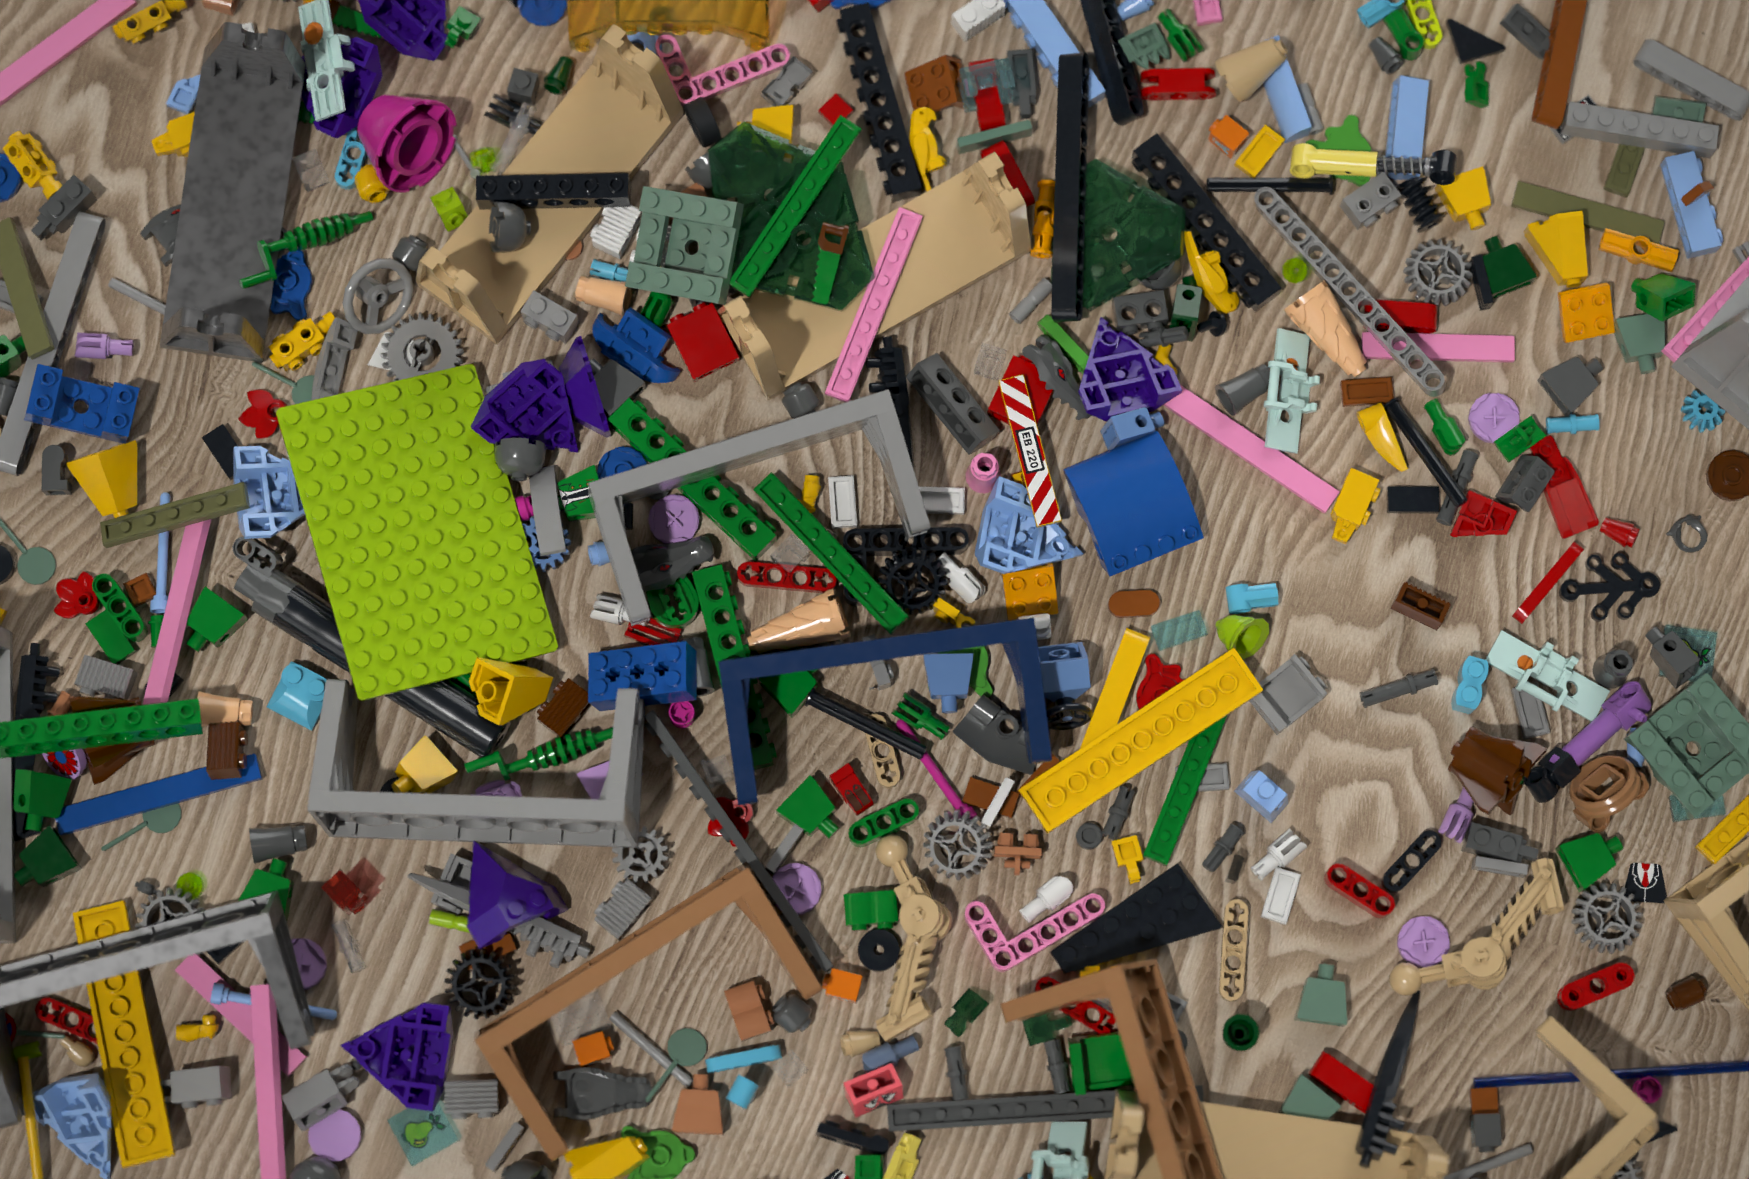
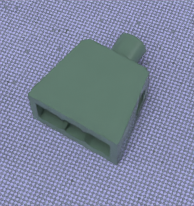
M1649 314L1616 319L1614 321V335L1626 363L1638 361L1641 374L1655 372L1654 359L1660 358L1664 354L1661 352L1665 347L1664 321L1662 322Z
M1319 964L1318 977H1308L1305 980L1294 1020L1342 1027L1347 1025L1345 982L1333 980L1335 966Z
M1301 1074L1295 1080L1279 1113L1327 1120L1341 1106Z

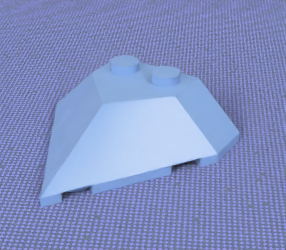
M261 446L234 447L233 484L244 482L247 485L250 504L249 509L237 512L239 529L245 539L271 538L305 515L289 460L285 458L279 459L269 454L268 450Z
M1001 476L997 478L984 506L974 554L980 566L1007 574L1083 555L1077 546L1074 548L1065 538V532L1057 523L1036 528L1027 490L1022 484Z
M94 1073L62 1078L33 1092L36 1120L43 1126L48 1124L58 1133L57 1139L87 1165L90 1163L100 1170V1177L110 1179V1095L99 1074Z

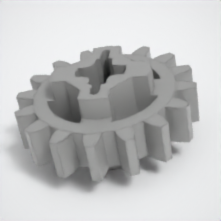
M643 826L642 831L639 832V838L650 840L647 843L638 842L637 848L641 852L646 850L644 855L647 864L640 858L634 859L637 856L635 848H630L629 855L624 860L623 852L625 847L612 848V852L618 854L612 861L613 863H620L616 870L618 873L625 871L624 879L627 880L630 876H633L634 883H638L639 877H643L645 883H648V876L652 875L656 879L658 878L656 871L665 870L661 863L669 860L667 856L663 855L664 852L668 851V847L661 846L664 842L663 837L655 838L656 830L651 831L649 834L647 833V827ZM657 850L658 857L655 864L653 865L651 862L652 854ZM639 866L643 867L646 871L638 872L630 868Z

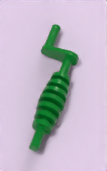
M368 211L352 217L344 213L340 214V218L338 215L330 216V219L328 217H322L320 220L316 218L311 220V224L309 222L302 224V229L298 226L293 229V233L290 230L285 232L283 239L267 244L264 240L257 241L258 251L266 271L239 279L241 288L245 289L269 280H277L270 253L285 248L289 249L290 252L297 251V246L300 250L307 249V245L309 248H315L317 244L320 247L324 246L327 242L335 241L336 237L338 239L344 237V232L347 235L352 233L354 226L373 221L372 213Z
M613 727L597 733H592L591 729L585 730L586 737H583L581 732H576L577 740L574 741L571 734L565 735L566 744H563L560 736L555 737L557 747H553L551 740L546 742V751L543 750L542 745L536 747L537 754H534L531 749L527 751L525 758L508 764L505 763L498 750L493 752V754L464 763L467 773L497 763L506 781L510 779L509 774L528 767L532 768L533 771L539 770L538 764L540 763L543 769L549 768L548 760H551L554 767L559 766L557 757L560 756L563 763L567 764L569 763L568 753H571L573 760L579 758L577 750H581L583 756L588 754L587 747L589 746L592 751L596 750L598 743L612 739Z

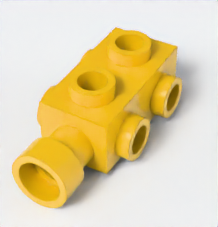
M161 0L118 22L112 28L118 39L123 38L125 43L131 40L134 44L146 38L145 32L151 29L158 32L167 27L166 21L171 19L169 14L176 10L179 12L187 8L184 0ZM155 10L157 17H152L149 11ZM128 21H132L135 24L134 29L127 26Z
M17 131L10 135L8 138L9 142L2 149L10 162L16 167L24 182L30 188L41 186L43 194L49 200L62 187L60 181L54 179L58 173L56 165L52 160H48L42 151L41 143L38 140H34L30 133L23 134L21 131Z
M331 311L323 315V319L314 324L311 318L307 320L302 319L293 326V330L287 334H280L272 340V344L268 347L273 354L269 357L277 368L282 366L285 371L289 369L295 371L304 364L303 359L311 354L314 357L320 354L325 340L324 336L327 335L335 319ZM309 331L311 332L310 337H308V338H303V337H302V336H304L306 333H308ZM290 346L287 353H282L283 349Z

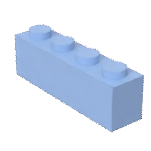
M1694 151L1665 157L1660 167L1687 259L1716 253L1721 247V243H1723L1721 230L1717 229L1715 225L1716 212L1714 206L1709 204L1707 197L1709 192L1688 206H1685L1681 201L1682 196L1697 184L1703 182L1701 160L1696 158Z

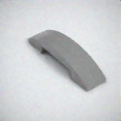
M338 317L332 322L318 357L312 387V400L338 394L347 352L354 348L358 330L353 329L348 321Z
M554 465L542 467L535 475L529 476L540 555L545 556L566 552V545L559 508Z

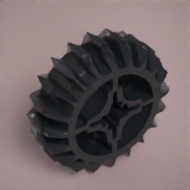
M912 546V552L907 553L906 547H902V555L894 551L892 552L894 560L890 558L885 559V564L888 567H880V572L884 575L878 576V582L882 583L880 587L897 605L899 604L903 611L905 608H908L909 615H913L914 609L918 608L919 613L923 614V606L932 610L933 605L931 601L937 602L939 597L937 594L944 595L946 593L942 586L948 584L947 579L943 577L947 572L946 569L940 568L943 565L941 560L934 561L936 558L935 553L932 552L926 556V548H922L920 553H917L916 546ZM913 563L910 569L897 570L899 567L905 564ZM923 565L932 572L934 576L933 583L928 582V579L921 575ZM915 574H917V581H914L909 587L908 580H912ZM892 578L897 579L898 583L904 586L903 595L897 593L891 584ZM928 590L926 594L912 598L914 593L918 591L926 592Z
M485 948L481 949L480 956H477L475 949H471V958H468L467 954L463 952L461 954L463 963L457 959L452 961L457 970L453 968L447 969V972L454 976L453 978H445V983L452 984V987L445 989V993L454 992L455 996L451 997L448 1001L453 1003L458 1000L460 1004L455 1008L457 1012L463 1006L467 1008L464 1012L465 1017H468L472 1010L474 1011V1019H479L481 1011H483L485 1019L490 1018V1009L495 1015H498L500 1013L497 1007L498 1004L504 1009L508 1006L503 998L512 1000L513 995L508 993L507 989L514 990L516 985L508 984V980L514 979L515 974L506 975V971L511 969L512 966L508 964L503 968L500 965L505 960L504 956L495 961L496 951H492L489 957H486ZM480 962L491 965L496 969L499 976L485 975ZM472 964L473 977L471 981L459 984V978L463 969ZM477 976L482 977V980L485 979L486 982L493 981L485 985L483 991H479L474 986L467 987L477 981ZM501 983L499 996L492 1003H488L489 987ZM461 992H474L478 997V1001L480 1000V1005L466 1000Z

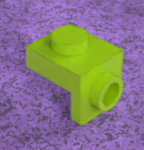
M453 186L430 197L448 232L458 228L468 217Z

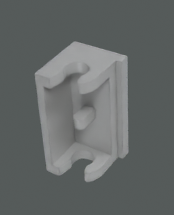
M451 853L440 880L469 889L471 865L473 862ZM435 893L430 901L433 905L458 915L461 913L462 908Z

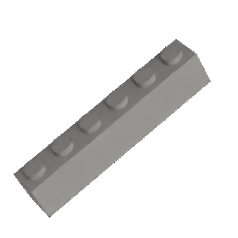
M1570 101L1565 108L1561 126V135L1678 154L1694 151L1697 157L1710 158L1715 152L1719 131L1718 125Z

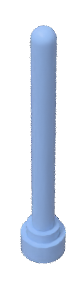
M163 492L160 495V505L170 503L171 497L169 493ZM169 531L158 535L156 595L150 601V612L156 614L165 613L168 600L166 592Z
M214 982L210 1003L221 1005V1002L227 1003V1001L251 1005V994L229 991L230 988L225 987V984ZM309 1005L312 1017L334 1020L337 1017L335 1010Z

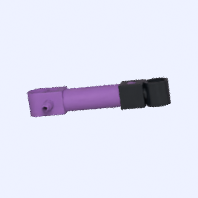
M1631 681L1621 686L1601 705L1604 711L1562 749L1556 746L1538 762V767L1531 769L1528 778H1523L1526 787L1537 802L1545 803L1553 799L1558 792L1557 785L1564 788L1581 773L1579 766L1621 728L1627 731L1637 721L1642 723L1647 721L1645 714L1650 710L1652 704L1639 682Z

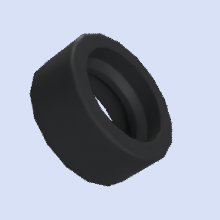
M703 97L684 104L688 121L702 147L706 148L722 140L716 120Z

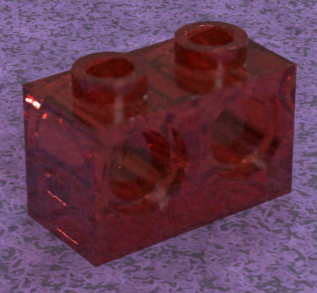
M342 870L334 874L321 887L348 916L352 913L356 915L366 906L364 901L368 897Z

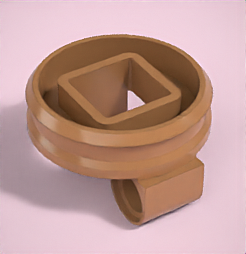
M1603 756L1591 760L1580 768L1581 773L1570 783L1569 795L1576 807L1573 813L1577 820L1592 831L1599 833L1608 827L1611 815L1622 811L1634 800L1643 798L1649 790V783L1645 775L1637 770L1628 759L1620 756ZM1611 777L1614 784L1600 796L1593 792Z

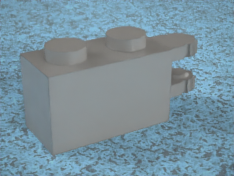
M343 1065L332 1072L326 1069L281 1096L293 1120L302 1131H305L348 1104L345 1095L359 1086L358 1078L350 1076L353 1073L351 1065Z
M213 1066L171 1071L170 1080L161 1081L163 1089L171 1087V1096H164L165 1103L182 1104V1109L197 1108L199 1102H206V1106L222 1105V1100L232 1099L230 1067Z

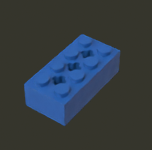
M684 641L589 653L588 703L598 711L615 710L618 688L639 689V699L644 700L645 706L697 700V651Z

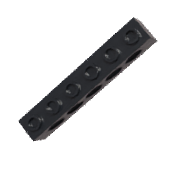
M628 173L476 176V202L480 210L496 207L495 201L513 203L521 209L631 207V181Z

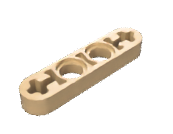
M1239 899L1232 900L1225 906L1223 916L1219 994L1222 999L1228 1002L1238 1000L1244 988L1248 907L1245 902ZM1234 905H1239V910H1243V914L1238 916L1237 924L1243 923V928L1237 925L1228 926V922L1233 923L1234 915L1229 913V909H1233ZM1232 930L1238 931L1242 936L1241 942L1237 945H1233L1227 940V934ZM1230 956L1237 957L1240 961V967L1236 971H1231L1226 967V959ZM1224 973L1230 976L1240 975L1239 979L1234 978L1233 986L1238 988V992H1235L1233 997H1230L1229 993L1224 991V987H1227L1230 978H1224Z

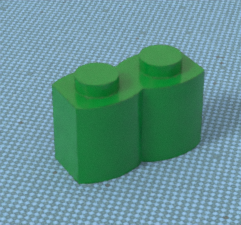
M894 890L844 894L846 927H852V931H865L868 925H878V929H891L894 923H898L897 897Z

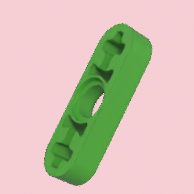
M1045 315L1037 322L1039 329L1044 335L1050 337L1058 344L1070 363L1083 375L1088 355L1057 322L1053 321L1051 316Z

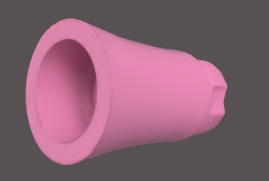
M980 453L975 456L966 470L968 486L978 493L991 492L997 478L1001 476L998 461L992 454ZM981 468H987L988 471H987V472H983V471H981L980 469H981Z

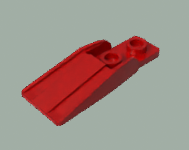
M1547 436L1529 448L1532 456H1538L1554 470L1553 476L1543 491L1561 538L1566 539L1597 526L1599 521L1583 484L1570 461L1566 457L1561 456L1554 438Z

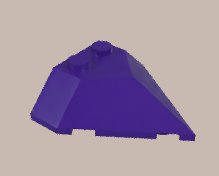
M358 0L364 22L401 54L434 61L446 44L444 43L447 39V34H444V21L446 20L445 0Z
M358 37L351 38V45L349 46L341 45L343 59L353 62L355 67L353 72L344 70V75L341 77L346 111L321 121L315 120L311 91L307 90L306 79H308L305 55L301 57L305 63L301 97L307 110L311 111L315 121L313 123L316 129L336 139L358 126L362 112L372 102L383 77L378 46Z
M1102 317L1100 318L1078 390L1086 413L1108 421L1112 416L1144 407L1148 409V412H1153L1182 392L1173 368L1167 364L1162 365L1152 357V353L1120 331L1118 333L1108 326V321Z
M578 336L559 367L564 379L570 413L573 414L575 422L608 438L611 437L602 402L582 337Z
M545 359L523 362L485 396L471 425V428L489 443L495 444L496 441L499 443L501 439L528 438L529 444L536 445V440L545 443L546 449L549 450L564 448L568 449L569 452L579 453L563 375Z
M473 841V863L470 874L468 902L470 906L467 928L479 949L502 940L510 929L540 916L548 920L568 910L556 887Z
M422 1003L416 1006L415 1009L399 1015L340 1046L350 1053L387 1090L394 1094L406 1108L434 1112L444 1091V1082L447 1078L453 1041L451 1006Z

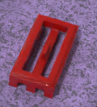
M650 618L648 624L675 634L674 637L640 624L631 626L630 622L624 634L627 638L651 646L661 643L632 633L633 629L670 643L678 642L682 630L679 628H667L659 624L655 619Z

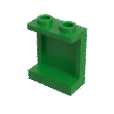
M1119 1032L1068 1038L1072 1083L1075 1095L1086 1094V1090L1132 1085L1133 1088H1136Z

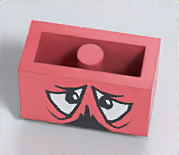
M892 1063L843 1083L845 1096L855 1118L904 1098L901 1081Z

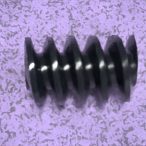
M1414 177L1396 187L1397 190H1403L1400 193V198L1407 199L1404 202V206L1411 208L1408 214L1411 217H1415L1413 224L1415 226L1421 225L1417 229L1418 233L1435 227L1445 215L1444 212H1435L1440 207V204H1431L1436 196H1427L1426 193L1431 189V186H1422L1427 180L1426 177Z

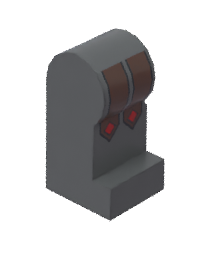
M49 445L42 453L41 491L46 496L72 495V484L65 480V467L67 466L68 455L58 445Z

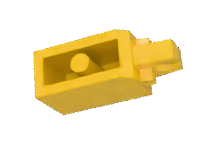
M195 112L170 120L166 126L168 132L151 140L157 156L177 153L178 157H188Z
M1353 468L1349 470L1330 514L1333 521H1335L1332 539L1346 544L1354 530L1357 531L1360 524L1366 525L1371 513L1367 510L1370 501L1375 503L1381 490L1377 488L1379 479Z

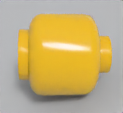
M371 164L363 166L354 177L358 194L362 200L378 203L383 201L390 191L380 182Z

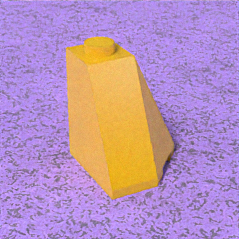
M1583 212L1559 213L1549 216V219L1545 220L1541 225H1539L1538 221L1527 225L1524 230L1525 238L1558 286L1566 285L1567 288L1581 286L1588 277Z
M136 440L67 462L69 470L102 517L113 514L114 518L129 514L128 508L137 505Z
M477 657L469 684L471 690L476 692L479 705H477L479 715L497 725H504L544 703L553 677L532 667Z
M635 1136L572 1149L564 1154L565 1160L572 1163L569 1172L573 1179H623L650 1157L646 1153L648 1148L640 1138L636 1139Z

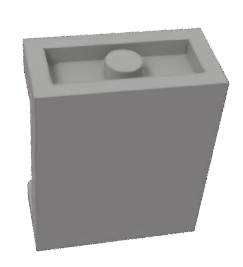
M1296 654L1259 683L1263 688V692L1249 701L1276 735L1285 730L1327 695L1325 683L1319 677L1314 678L1309 671L1311 668L1303 657L1298 658Z

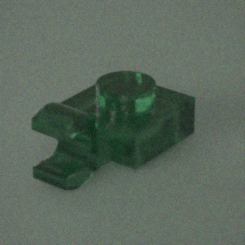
M968 988L952 1006L955 1013L947 1018L944 1025L953 1034L960 1037L966 1029V1022L969 1021L972 1024L989 1003Z
M1049 1013L1022 1021L1029 1046L1056 1039L1055 1031L1073 1025L1070 1015L1051 1020Z

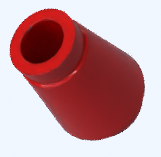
M1605 517L1600 532L1624 548L1626 546L1632 548L1640 529L1636 528L1635 524Z

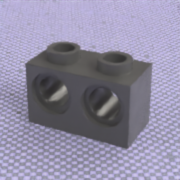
M1163 290L1113 297L1112 309L1118 333L1121 331L1126 335H1131L1141 329L1156 331L1167 325L1168 314ZM1148 308H1156L1159 311V315L1151 317L1147 314L1146 310ZM1130 311L1135 318L1125 320L1122 318L1121 313Z

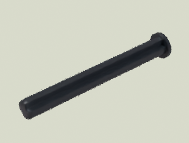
M1329 175V178L1305 179L1207 178L1206 189L1208 192H1257L1262 187H1270L1275 192H1329V195H1332L1333 177Z
M1399 397L1387 402L1383 406L1385 411L1390 414L1454 506L1458 508L1465 504L1467 498L1399 404Z
M816 688L812 689L807 698L806 707L810 705L917 759H922L926 752V746L816 692Z

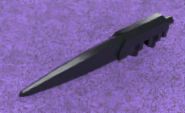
M886 336L882 338L884 348L874 352L877 358H867L865 361L866 368H879L877 379L881 380L880 383H870L869 392L878 393L889 389L914 470L909 396L902 348L894 347L893 337Z
M31 643L29 655L21 656L15 720L39 718V713H42L44 710L43 701L55 703L57 700V693L47 692L44 689L47 684L46 676L59 677L60 667L47 666L49 657L40 656L41 644ZM35 754L12 757L13 805L16 769L33 771ZM14 810L16 833L21 836L26 813Z
M1420 991L1412 995L1394 1030L1372 1088L1355 1147L1356 1153L1361 1155L1359 1166L1362 1168H1369L1371 1160L1379 1161L1383 1152L1396 1155L1398 1145L1386 1142V1137L1390 1128L1402 1132L1405 1121L1393 1118L1396 1104L1392 1103L1396 1096L1405 1063Z

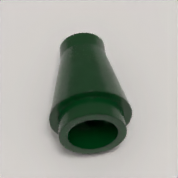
M560 56L558 62L544 78V88L550 93L561 95L563 91L567 90L571 68L574 64L570 58Z

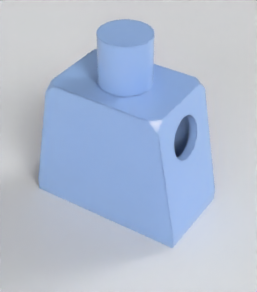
M1260 770L1251 771L1234 790L1235 793L1270 823L1288 805V795Z

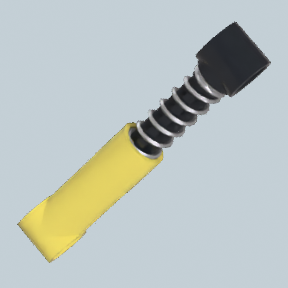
M1302 143L1292 148L1290 173L1302 179L1310 178L1314 174L1376 177L1380 172H1385L1386 175L1390 172H1393L1395 175L1403 173L1404 176L1407 173H1412L1413 176L1416 174H1421L1422 177L1424 175L1430 176V180L1435 184L1448 185L1455 180L1457 157L1456 154L1449 150H1438L1432 154L1431 158L1421 159L1420 156L1418 159H1412L1411 156L1409 159L1403 158V156L1394 158L1393 155L1391 158H1386L1385 155L1378 157V152L1316 149L1310 144Z

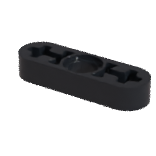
M1430 830L1423 832L1384 873L1382 885L1386 891L1391 893L1401 891L1440 849L1441 838L1436 832ZM1432 837L1435 840L1433 842L1435 848L1428 847L1423 852L1427 856L1424 859L1423 855L1413 848L1416 846L1419 850L1425 844L1423 838L1429 839ZM1412 854L1418 858L1419 864L1417 868L1410 869L1405 865L1404 859L1407 855ZM1399 864L1402 871L1405 872L1398 880L1400 886L1396 884L1390 886L1388 884L1390 882L1388 876L1389 874L1395 876L1400 871V869L1396 868Z

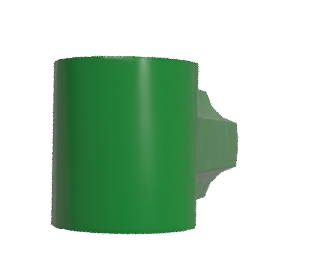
M1397 9L1386 16L1383 21L1396 41L1402 58L1408 61L1416 60L1422 52L1424 45L1423 36L1415 30L1405 11ZM1414 43L1416 44L1417 48L1410 49L1406 46V44Z

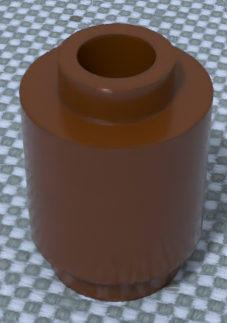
M1695 977L1688 978L1671 986L1670 990L1665 992L1668 1003L1674 1011L1679 1009L1683 1011L1704 1001V994H1707L1702 980H1696Z

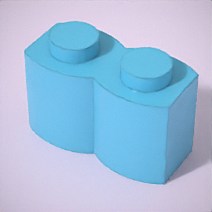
M1469 656L1462 663L1457 676L1458 686L1454 690L1451 699L1452 710L1471 714L1478 707L1482 698L1481 685L1488 674L1487 660Z

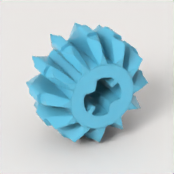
M1694 390L1691 393V397L1687 396L1683 400L1686 405L1681 407V412L1687 415L1682 420L1684 422L1689 420L1692 422L1689 425L1690 429L1697 425L1699 432L1702 433L1705 428L1712 431L1715 429V424L1720 425L1723 420L1720 416L1725 414V410L1719 408L1720 406L1702 391L1699 393ZM1702 407L1707 410L1704 415L1699 412Z

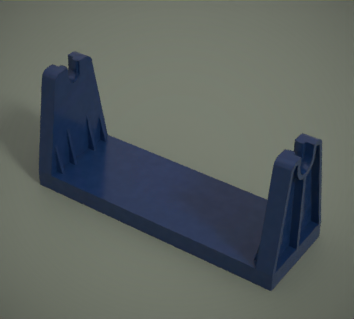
M1034 618L719 661L738 805L758 803L748 733L750 678L1001 643L1015 677L1028 763L1051 762L1052 755Z

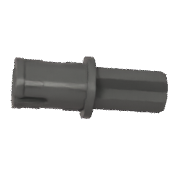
M1185 326L1169 329L1161 327L1156 331L1141 332L1139 337H1144L1145 339H1139V343L1144 348L1159 345L1167 347L1171 343L1186 341L1189 338V332Z
M1230 824L1219 841L1214 842L1215 847L1203 861V867L1210 872L1216 871L1225 857L1232 854L1231 850L1244 835L1243 831L1234 824Z

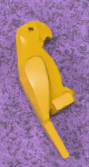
M921 107L914 110L911 114L909 140L916 168L927 192L931 190L925 172L932 173L944 168L946 160L943 156L939 155L937 141L929 128L930 122L932 120L936 121V115L932 109Z
M1184 231L1183 238L1188 260L1197 285L1202 288V294L1222 314L1235 311L1239 305V297L1236 292L1228 293V281L1223 269L1219 265V252L1210 251L1199 255L1191 231Z

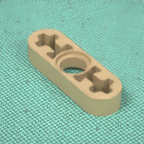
M879 714L868 716V718L888 727L883 716ZM865 733L878 783L884 788L895 787L900 781V771L893 746L879 739L872 743L871 739L876 738ZM880 744L888 746L890 750L889 755L885 758L877 757L874 753L876 746ZM893 760V764H888L890 773H895L896 776L893 777L892 782L888 783L887 779L881 778V776L885 775L884 766L878 767L877 763L884 764Z

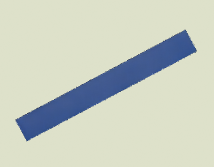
M254 753L246 756L247 767L242 769V778L211 780L206 767L65 806L62 808L60 816L56 819L59 835H67L263 780L257 755Z

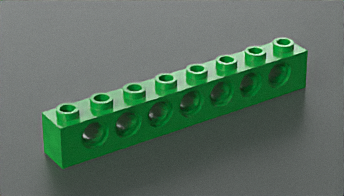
M628 398L608 418L609 426L650 464L687 452L682 448L684 443L676 435L670 436L664 431L666 429L665 425L658 418L655 417L652 420L646 414L648 411L646 407L638 400L634 403ZM636 422L646 424L645 429L640 432L634 431L632 426ZM654 439L664 441V445L659 449H654L650 446ZM719 475L677 488L755 562L777 541V535L775 534L777 530L767 520L762 522L756 516L758 512L750 504L744 505L738 500L739 494L732 487L728 486L725 488L719 482L721 480ZM710 490H716L720 495L716 500H708L705 497L706 493ZM729 507H734L738 510V513L735 517L729 518L724 515V511ZM751 524L757 530L752 535H746L742 531L743 527Z
M721 564L693 571L692 575L722 688L719 661L751 657L748 644H742L740 635L745 634L742 620H736L734 611L739 610L736 597L729 594L728 586L732 585L729 570L723 571ZM713 589H720L723 592V596L718 600H713L709 597V593ZM725 613L730 619L726 624H718L715 621L716 616ZM725 638H733L736 641V645L731 649H726L721 644ZM750 678L748 711L755 714V719L748 723L749 738L751 736H758L762 740L759 747H751L753 769L758 770L773 766L772 758H776L777 754L774 743H768L766 734L770 733V727L767 717L763 719L761 717L760 709L764 708L761 693L755 694L753 684L758 683L757 678Z
M199 699L0 722V759L203 734Z

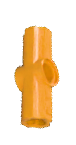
M1605 228L1598 249L1626 258L1632 264L1638 265L1642 263L1668 272L1673 271L1679 251L1653 243L1645 236L1634 237ZM1633 246L1641 247L1644 254L1635 253Z

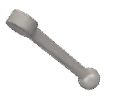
M453 134V137L456 138L454 147L471 171V177L476 179V176L481 175L480 171L473 167L458 144L457 136Z

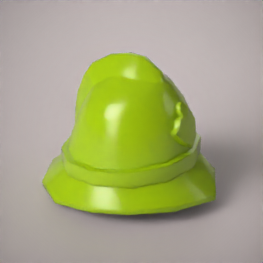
M1228 615L1224 619L1216 621L1215 625L1218 637L1226 649L1229 651L1235 648L1243 660L1253 656L1263 646L1269 635V623L1263 618L1254 619L1253 617Z

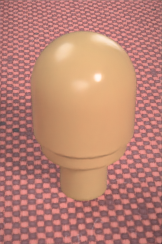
M68 1036L60 1042L68 1050L66 1053L69 1056L68 1058L76 1065L87 1067L93 1062L94 1053L84 1042L78 1040L75 1043Z

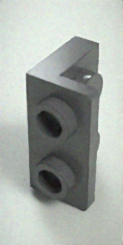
M1521 455L1495 497L1503 503L1516 504L1523 511L1530 512L1553 476L1554 470L1538 456Z

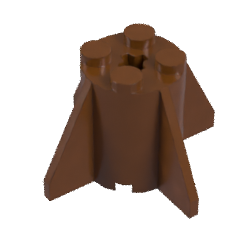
M78 696L69 699L73 711L69 714L140 706L142 704L139 697L130 700ZM155 741L84 748L93 784L104 782L140 750L154 746Z
M1471 726L1462 743L1457 741L1450 752L1454 757L1448 767V771L1456 775L1480 811L1489 815L1498 806L1511 816L1514 812L1516 796L1523 787L1520 784L1523 776L1528 778L1531 768L1546 753L1547 749L1537 743L1490 736Z

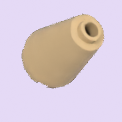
M1272 38L1220 57L1215 61V65L1220 76L1225 77L1227 81L1225 85L1239 102H1244L1286 60L1285 54L1288 51L1281 40L1276 41Z

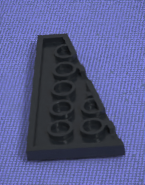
M1177 863L1053 949L1050 954L1063 973L1067 974L1084 969L1087 966H1095L1219 930L1223 926Z

